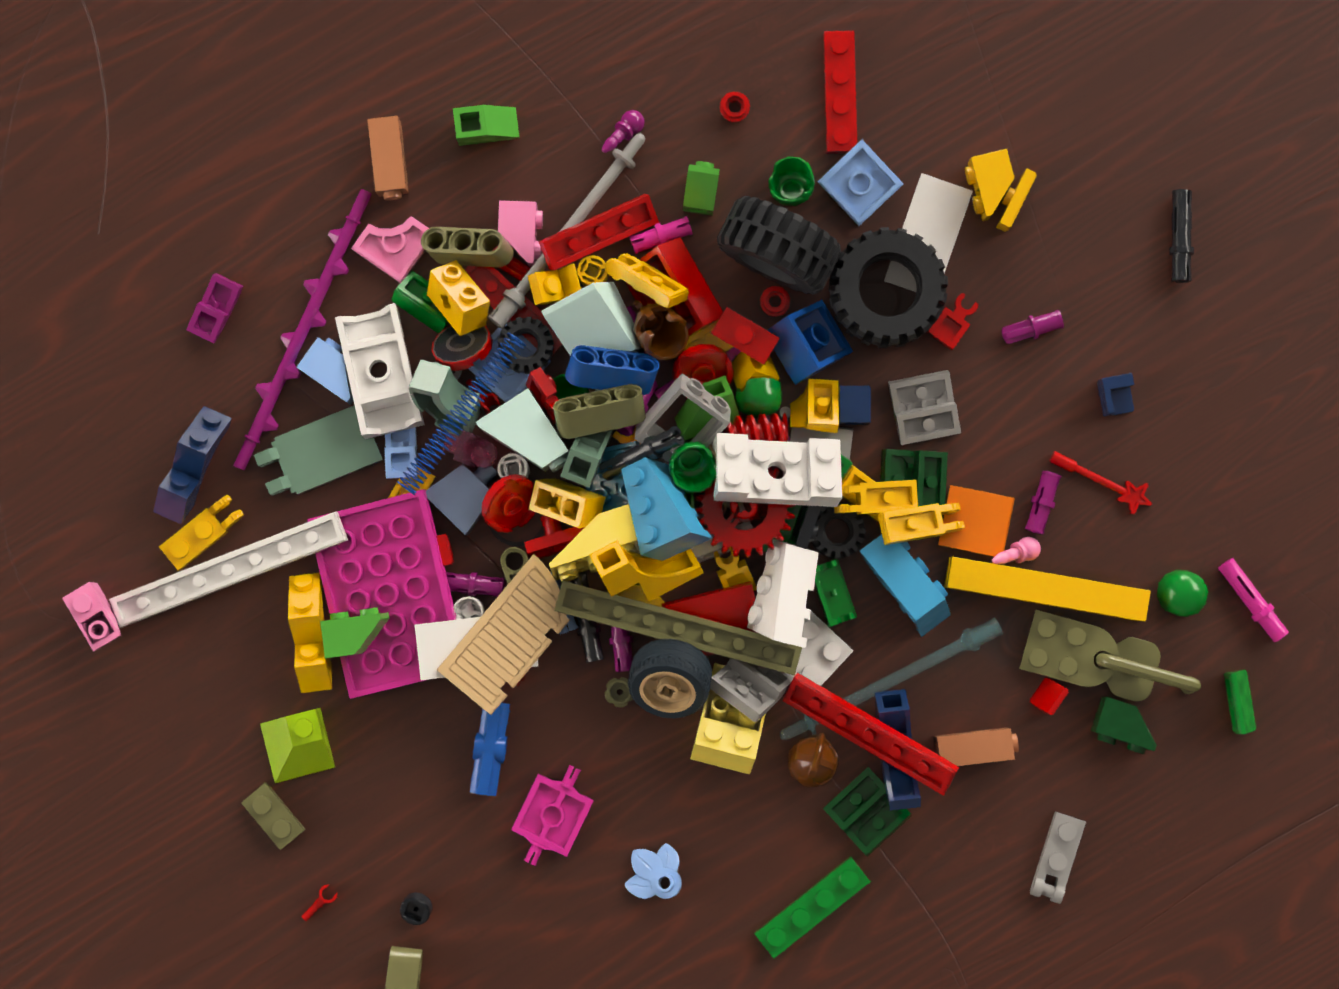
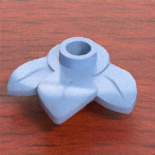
M665 843L658 850L657 854L646 849L633 850L631 863L636 875L626 881L625 887L627 890L642 899H648L655 895L663 899L675 897L682 886L681 877L677 872L680 860L675 849ZM668 877L670 879V886L663 889L661 887V880Z

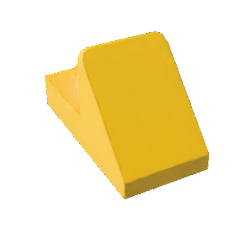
M570 264L559 270L535 272L528 275L535 306L557 303L581 289L575 264Z

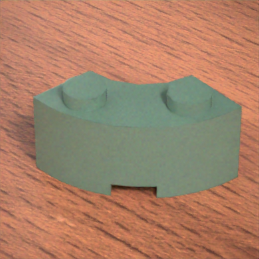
M420 360L409 384L410 396L421 413L425 410L436 419L434 425L441 428L439 424L448 427L443 422V419L453 423L446 414L456 418L450 410L458 412L454 405L463 408L457 400L466 403L461 398V395L469 398L464 390L471 392L457 381L452 374L450 366ZM467 393V394H468L471 398H473L478 404H480V400H479L478 398H476V397H474L473 395ZM464 398L478 412L461 403L474 417L456 407L470 419L468 421L453 412L467 426L451 418L463 429L461 431L446 422L460 436L445 427L443 428L454 436L470 440L481 411L479 406Z

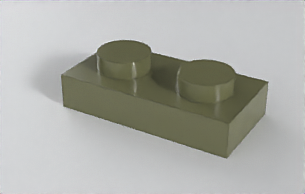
M267 782L241 802L280 850L306 830Z

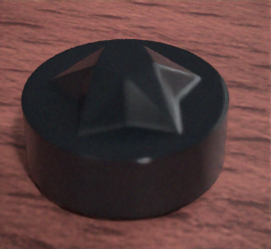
M410 893L404 898L400 906V914L409 924H424L432 913V903L422 893Z

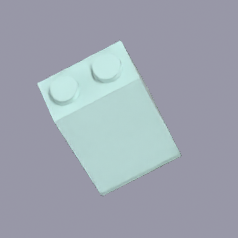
M614 282L592 283L541 311L570 356L572 350L579 345L629 352L642 350L633 332L634 322Z
M529 389L524 390L476 421V424L484 433L518 455H521L546 472L551 469L554 473L564 467L569 451Z

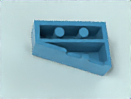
M645 457L621 469L641 556L664 561L712 539L709 532L703 529L697 519L699 515L696 510L691 508L685 499V492L675 485L668 464Z
M881 534L860 550L861 555L885 589L899 603L903 613H907L917 627L916 630L922 637L951 615L945 598L948 593L938 580L932 582L926 575L929 569L920 557L913 559L909 554L908 550L911 547L908 542L884 545Z

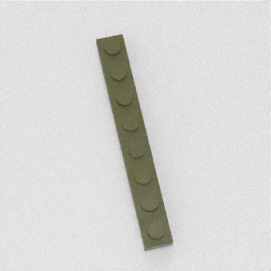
M562 581L554 610L657 639L684 641L705 652L791 675L796 673L802 647L775 641L759 633L618 595L611 597L607 592Z

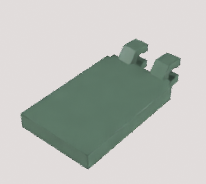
M355 405L274 438L275 441L271 442L273 448L254 455L260 468L279 461L284 476L265 483L269 494L272 496L289 489L291 493L296 492L297 495H300L384 461L375 438L364 439L362 437Z

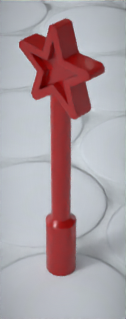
M1056 451L1053 452L1049 462L1069 472L1079 473L1121 494L1122 496L1116 500L1117 502L1128 503L1131 515L1136 513L1139 505H1152V502L1144 496L1149 486L1147 483L1136 488L1130 481H1125L1124 488L1078 465L1077 461Z

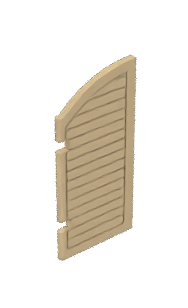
M534 554L437 669L438 672L490 715L508 696L500 689L505 682L514 688L552 643V640L545 636L550 628L559 634L570 621L566 614L554 611L560 589L551 572Z

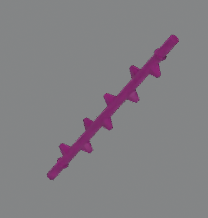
M364 189L360 190L349 216L346 215L345 218L347 220L344 227L330 230L328 233L335 246L320 279L304 281L303 285L311 295V298L296 331L281 335L280 339L287 350L272 382L256 385L255 389L263 399V402L248 435L244 436L246 439L233 465L245 471L257 443H260L259 438L262 432L278 429L279 425L271 415V412L286 380L296 379L301 375L294 362L310 328L323 327L327 323L319 308L334 276L344 275L349 271L342 258L357 226L361 224L360 219L372 195Z

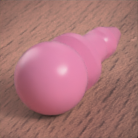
M1024 537L1019 542L1012 543L1010 549L998 553L992 559V563L1006 564L1011 561L1022 563L1035 560L1041 552L1040 543L1033 537Z

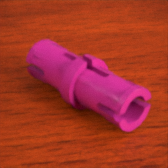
M685 216L682 219L664 225L660 223L655 224V228L631 235L629 238L634 253L638 254L641 251L676 238L693 235V232L689 225V220Z

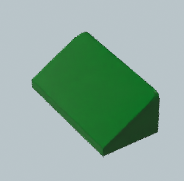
M411 270L397 286L391 300L439 334L448 326L449 322L427 296L429 281Z
M1247 671L1225 672L1223 675L1233 732L1240 735L1256 730Z

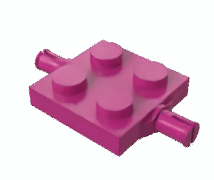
M569 765L562 781L551 780L538 773L511 829L524 836L532 844L524 859L527 863H529L535 852L531 864L536 866L543 849L553 850L566 857L568 856L594 801L580 794L573 787L581 772L580 769L576 768L572 778H570L574 766Z

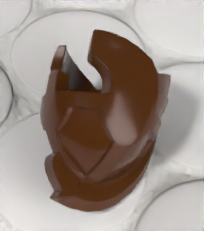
M638 300L633 302L632 304L638 311L633 332L642 349L659 360H670L677 357L688 343L687 322L672 308L662 307L658 304L642 305Z
M823 732L819 733L818 736L811 735L801 738L792 746L788 754V767L791 777L808 788L825 785L833 778L839 765L838 753L831 742L825 739Z

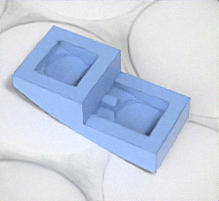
M416 427L385 434L386 479L407 478L403 472L415 477L408 471L407 467L417 472L411 465V462L417 465V462L414 460V458H417Z

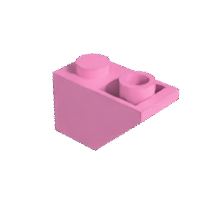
M499 200L498 232L508 241L516 254L529 267H532L535 259H538L542 252L539 242L536 241L537 229H542L543 211L538 210L536 202Z
M88 582L62 598L93 651L121 636L113 609L98 583Z

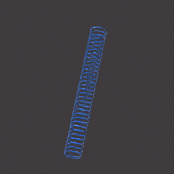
M508 332L507 335L510 339L504 338V341L508 345L500 343L503 349L499 347L496 348L500 354L493 352V355L497 359L489 357V359L492 362H486V365L489 368L484 366L482 367V369L487 374L479 371V374L482 378L475 376L476 380L479 383L471 381L476 388L468 386L471 392L464 390L465 394L469 398H467L464 395H461V398L466 403L457 400V402L463 408L454 405V408L458 412L450 410V412L456 418L446 414L448 419L453 423L449 422L446 419H443V422L448 427L442 424H439V426L445 432L436 429L437 433L440 436L432 434V436L438 442L429 438V441L435 447L429 445L428 443H425V446L430 451L421 448V450L428 457L421 453H418V455L425 462L421 461L418 458H414V460L420 466L411 462V465L418 472L407 467L408 471L412 473L415 477L411 476L406 472H403V474L410 481L406 480L403 477H400V479L408 487L397 481L398 484H400L413 495H415V493L417 492L405 481L417 487L418 489H420V487L408 476L412 477L413 479L417 480L422 484H424V482L420 478H418L413 472L427 479V477L415 466L427 472L428 474H431V472L428 471L418 461L427 465L431 469L435 468L430 463H428L423 457L438 465V463L425 451L432 454L436 458L442 460V458L438 456L428 446L445 455V453L440 448H438L433 442L437 443L446 450L449 449L436 437L442 439L450 445H452V443L448 441L440 432L447 435L451 439L456 440L443 427L460 436V434H458L446 422L450 423L451 425L455 426L461 431H463V429L460 426H458L451 418L460 422L464 426H467L453 412L460 415L464 419L470 421V419H468L456 407L460 408L461 410L465 411L466 413L474 417V415L471 412H469L461 403L465 404L466 406H468L476 412L478 411L472 405H470L464 398L470 400L479 407H481V405L478 404L467 393L473 395L482 402L485 401L482 398H480L471 388L478 391L485 397H488L474 383L478 384L479 386L483 387L484 389L492 393V391L489 390L484 384H482L477 378L483 380L484 382L495 388V386L491 384L482 374L486 375L487 377L491 378L497 383L499 382L494 377H492L485 369L491 371L500 378H502V376H500L488 364L496 367L497 369L506 374V372L502 370L492 360L494 359L495 361L510 369L495 354L499 355L500 357L504 358L505 360L513 364V362H511L507 357H505L498 349L509 354L514 359H517L507 349L503 347V345H505L520 355V353L517 350H515L506 340L517 345L522 350H524V348H522L519 344L526 347V345L513 334Z

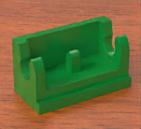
M838 559L818 565L814 587L827 626L831 627L857 618Z

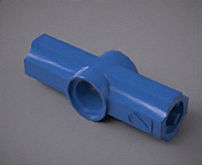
M501 703L492 715L482 708L479 732L476 733L473 749V760L475 762L471 777L470 793L497 796L501 764H504L508 740L506 736L510 713V704Z

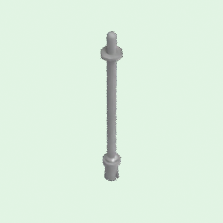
M636 134L623 151L616 148L613 150L612 154L616 160L559 232L583 222L625 167L629 169L635 167L636 164L632 158L645 142L643 134ZM543 253L516 288L505 290L502 294L504 298L487 317L497 327L505 328L506 323H508L515 312L526 305L524 302L525 295L530 290L528 275L535 272H543L548 267Z

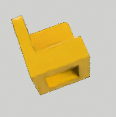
M740 352L732 362L734 370L733 380L737 389L739 388L741 392L745 389L746 382L749 379L761 377L773 378L777 381L780 379L771 357L763 365L745 353Z

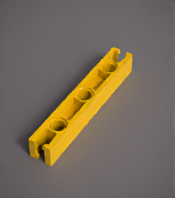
M949 557L944 588L1135 621H1146L1151 593L1150 590L958 557Z

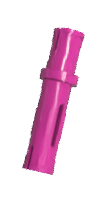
M1234 558L1227 560L1218 567L1236 594L1252 613L1251 618L1254 622H1259L1273 642L1279 641L1289 633L1274 613V606L1271 603L1267 604Z

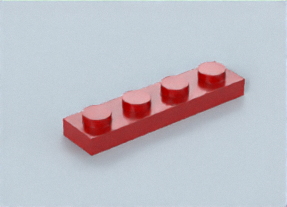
M824 31L826 154L848 153L857 144L855 32Z
M643 194L538 242L549 270L554 271L659 223L649 194Z
M468 266L465 269L467 274L489 299V306L493 309L504 298L502 294L506 289L516 288L494 267ZM525 296L524 302L526 305L522 309H518L510 320L512 322L517 317L526 318L528 316L535 320L538 319L546 325L554 342L553 357L563 344L544 318L541 310ZM522 334L532 345L538 348V342L534 336Z

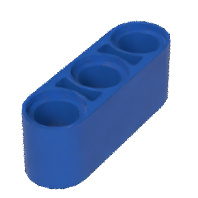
M579 345L572 350L565 377L574 386L598 390L633 384L640 386L642 394L646 395L652 390L659 370V362L655 357L644 353Z

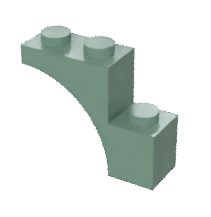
M614 430L575 438L560 477L590 487L596 477L605 449L613 436Z

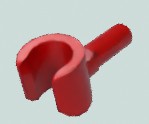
M472 379L467 380V386L476 388L471 382L473 381ZM483 391L488 397L480 393V398L485 401L482 402L480 400V405L487 415L491 412L489 409L491 405L501 406L502 404L494 393Z
M329 884L321 887L319 897L301 916L305 921H308L325 903H332L336 900L338 893L331 900H326L322 896L324 889Z

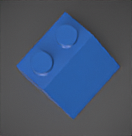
M823 300L786 316L767 330L780 338L774 351L795 385L814 376L853 352Z

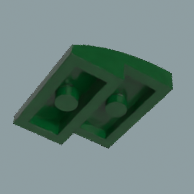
M882 449L880 482L917 480L918 507L936 503L944 505L946 503L948 452Z
M869 767L823 808L867 857L912 816L908 809H889L885 784Z

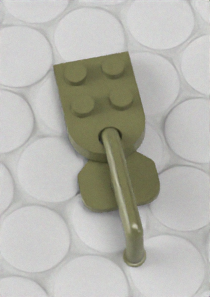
M1035 610L1019 668L1021 670L1083 687L1097 686L1106 681L1115 696L1131 701L1145 700L1151 694L1154 682L1179 688L1185 694H1192L1201 688L1200 681L1192 676L1158 668L1161 655L1158 647L1152 642L1128 637L1116 644L1114 638L1100 627ZM1103 651V652L1099 653V654L1095 657V664H1094V656H1095V654H1096L1097 652Z

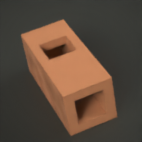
M398 116L367 119L375 192L379 197L384 196V200L401 199L402 194L409 193L401 121Z
M1007 727L934 736L936 754L957 766L1015 760L1014 752L1019 751L1016 733L1012 734L1011 728Z

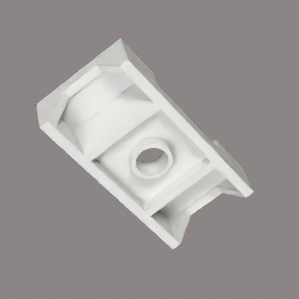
M389 304L380 311L356 317H335L362 437L368 439L425 425L422 413L414 404L409 392V384L413 376L396 304ZM378 362L387 365V373L381 378H375L371 375L372 366Z
M716 434L713 441V450L716 453L714 501L837 507L841 501L840 440L809 438L807 443L748 440V435ZM771 466L779 467L783 471L784 477L780 479L771 477L768 473V468Z

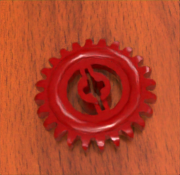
M779 468L769 473L770 476L776 479L779 474ZM716 479L711 487L704 490L705 495L695 496V500L703 504V506L695 508L697 514L704 515L699 522L702 526H708L706 530L710 535H714L710 543L711 546L714 547L722 542L721 552L724 554L732 547L735 558L738 557L741 550H744L746 557L750 558L752 549H756L758 554L762 556L764 545L774 550L775 547L772 540L775 538L779 541H784L780 531L791 530V527L785 520L795 518V514L787 511V509L796 505L768 504L767 515L761 524L748 530L737 529L735 527L740 522H749L757 517L759 513L758 503L749 504L752 509L749 513L745 510L738 513L740 510L739 502H730L732 514L726 520L722 511L723 501H714Z

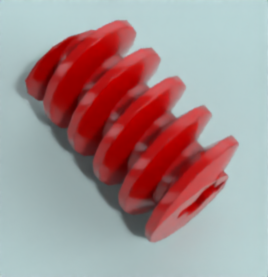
M772 413L768 422L765 414H759L757 423L753 415H747L745 423L740 415L735 416L733 423L731 424L730 422L723 430V433L748 435V440L788 442L787 415L784 413L780 420L777 413Z

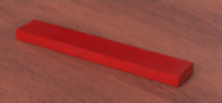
M799 673L794 676L783 698V702L943 796L948 791L960 768Z

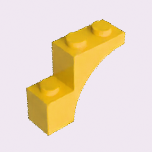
M618 540L589 554L611 597L639 583L649 602L704 573L691 548L664 561L632 553L623 548Z
M320 573L289 576L288 621L295 644L294 668L301 693L331 690L332 664L331 659L325 658L320 624V621H324Z

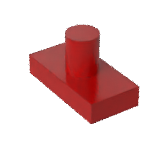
M728 307L725 308L711 332L712 335L763 365L766 364L780 340L779 337Z
M543 515L540 519L545 536L524 542L529 558L534 554L539 559L558 554L584 528L572 527L563 530L560 521Z

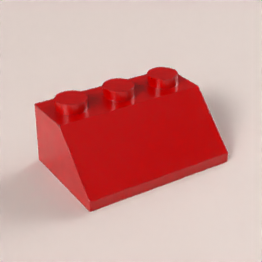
M680 237L656 246L639 259L688 289L687 300L670 308L675 310L687 322L686 328L689 337L720 319L723 310ZM625 282L635 300L640 301L642 305L657 304L654 299L634 290L630 284Z

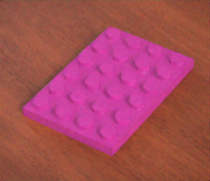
M426 489L416 491L415 495L406 493L337 511L348 541L315 553L330 614L348 611L349 617L360 616L359 610L377 607L379 613L389 612V620L364 653L340 656L350 699L425 681L420 678L415 624L456 620L457 618L453 608L454 604L445 566L442 563ZM325 515L307 519V521L310 522Z

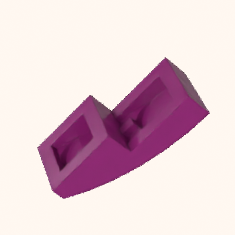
M217 273L213 274L203 299L197 303L186 330L215 343L229 319L244 286Z

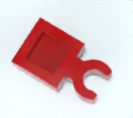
M961 293L955 299V310L952 312L945 307L938 320L927 332L951 351L971 325L964 318L974 314L979 306L975 302L970 309H964L961 305V301L965 297L964 293Z
M539 367L530 372L526 386L541 409H546L552 423L556 424L553 410L554 403L559 400L556 397V384L553 378L548 374L546 375L542 368Z

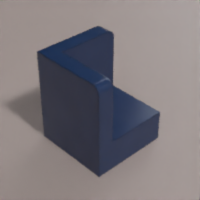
M1132 373L1106 377L1097 381L1104 417L1134 411L1130 389L1134 385Z
M839 386V425H869L871 423L870 386Z

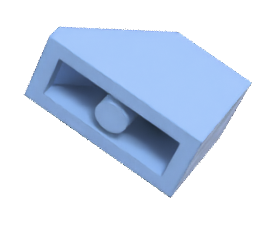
M317 337L297 368L351 405L354 400L344 356L340 353L342 347L329 337L325 342Z

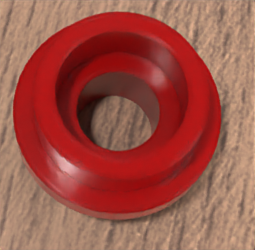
M729 92L721 99L720 113L727 121L740 122L748 116L750 103L744 94ZM732 103H737L741 109L734 113L730 111L729 106Z
M779 286L767 288L760 297L761 309L768 316H782L790 306L788 292ZM778 297L781 301L780 306L772 307L769 303L770 298Z

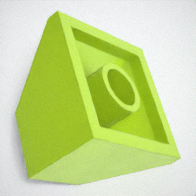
M321 708L260 723L275 783L335 768Z

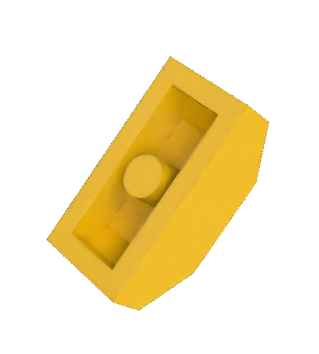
M808 378L804 392L795 401L790 403V427L838 433V380Z

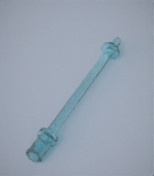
M995 617L971 630L966 628L963 630L960 639L843 699L856 706L874 697L875 692L886 691L964 650H973V652L980 650L979 646L998 636H1002L1003 631ZM801 712L804 719L782 729L780 738L787 741L807 730H810L812 735L817 734L815 726L821 723Z

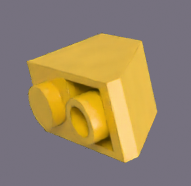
M1007 149L971 157L968 167H965L967 182L969 185L973 184L976 196L972 197L973 207L976 214H981L982 221L989 220L1014 180Z

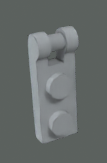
M1055 811L1030 888V895L1036 897L1043 895L1049 897L1051 902L1058 904L1062 902L1086 821ZM1047 874L1056 877L1054 886L1045 883Z

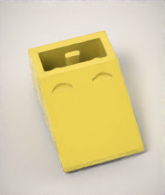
M629 504L598 514L549 563L553 578L555 580L561 579V582H568L578 578V573L586 570H590L592 573L598 572L589 554L616 540L626 550L639 554L640 551Z
M714 663L712 676L725 665ZM710 689L707 701L703 706L690 759L750 774L756 759L765 715L755 723Z

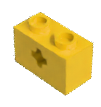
M455 260L430 270L427 296L459 336L486 326L490 301L458 261Z
M556 478L535 480L529 510L577 528H585L598 514L602 513L606 497Z

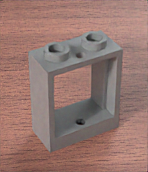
M682 373L648 410L644 421L636 424L635 440L643 443L644 438L653 435L657 436L665 432L655 422L683 394L713 416L690 441L700 442L708 447L714 441L716 434L721 433L729 425L731 408L722 397L713 396L705 390L698 380L690 379ZM680 446L665 452L661 458L669 463L674 450Z

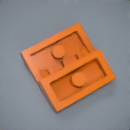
M950 485L947 504L959 503L961 510L954 514H945L943 524L963 521L965 528L957 532L943 534L939 538L938 545L995 557L998 553L1005 550L1015 499Z

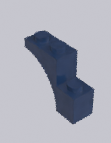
M203 406L177 443L172 469L158 487L154 513L179 524L183 523L195 505L205 472L219 443L230 427L231 417Z
M906 690L875 692L876 719L912 739L910 708ZM881 759V769L889 809L899 810L921 807L918 781Z

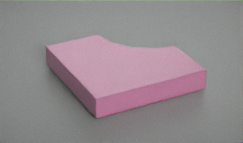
M412 216L402 225L391 229L378 228L368 224L351 249L401 283L425 253L421 245V237L429 228Z

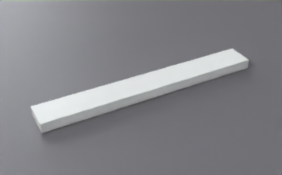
M333 512L109 599L119 628H123L348 541L338 512Z

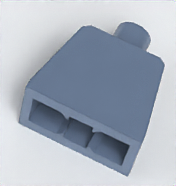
M486 460L474 473L462 464L427 489V499L460 531L468 536L482 516V502L489 490L487 485L498 472Z

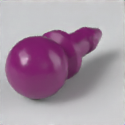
M636 110L625 112L621 117V121L615 124L616 131L606 139L602 152L607 153L615 149L617 144H620L624 139L630 140L633 134L639 133L645 124L643 115Z

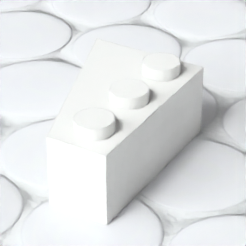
M773 539L775 548L774 550L768 548L766 552V565L763 575L757 582V595L754 605L748 613L749 623L747 628L772 640L806 648L807 638L802 637L804 619H810L811 610L806 609L808 591L814 590L818 552Z

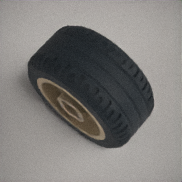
M675 639L651 641L642 646L632 660L628 679L629 692L637 705L653 715L664 718L686 717L700 710L706 703L710 691L712 669L706 655L687 642Z

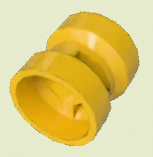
M595 255L586 256L578 264V277L583 286L586 287L596 282H607L609 274L605 271L606 263L601 257Z

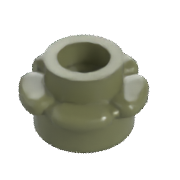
M621 677L620 679L613 678L606 684L607 690L605 691L606 700L609 703H613L615 707L627 706L628 702L633 700L629 692L628 679ZM618 689L623 691L622 695L617 694Z

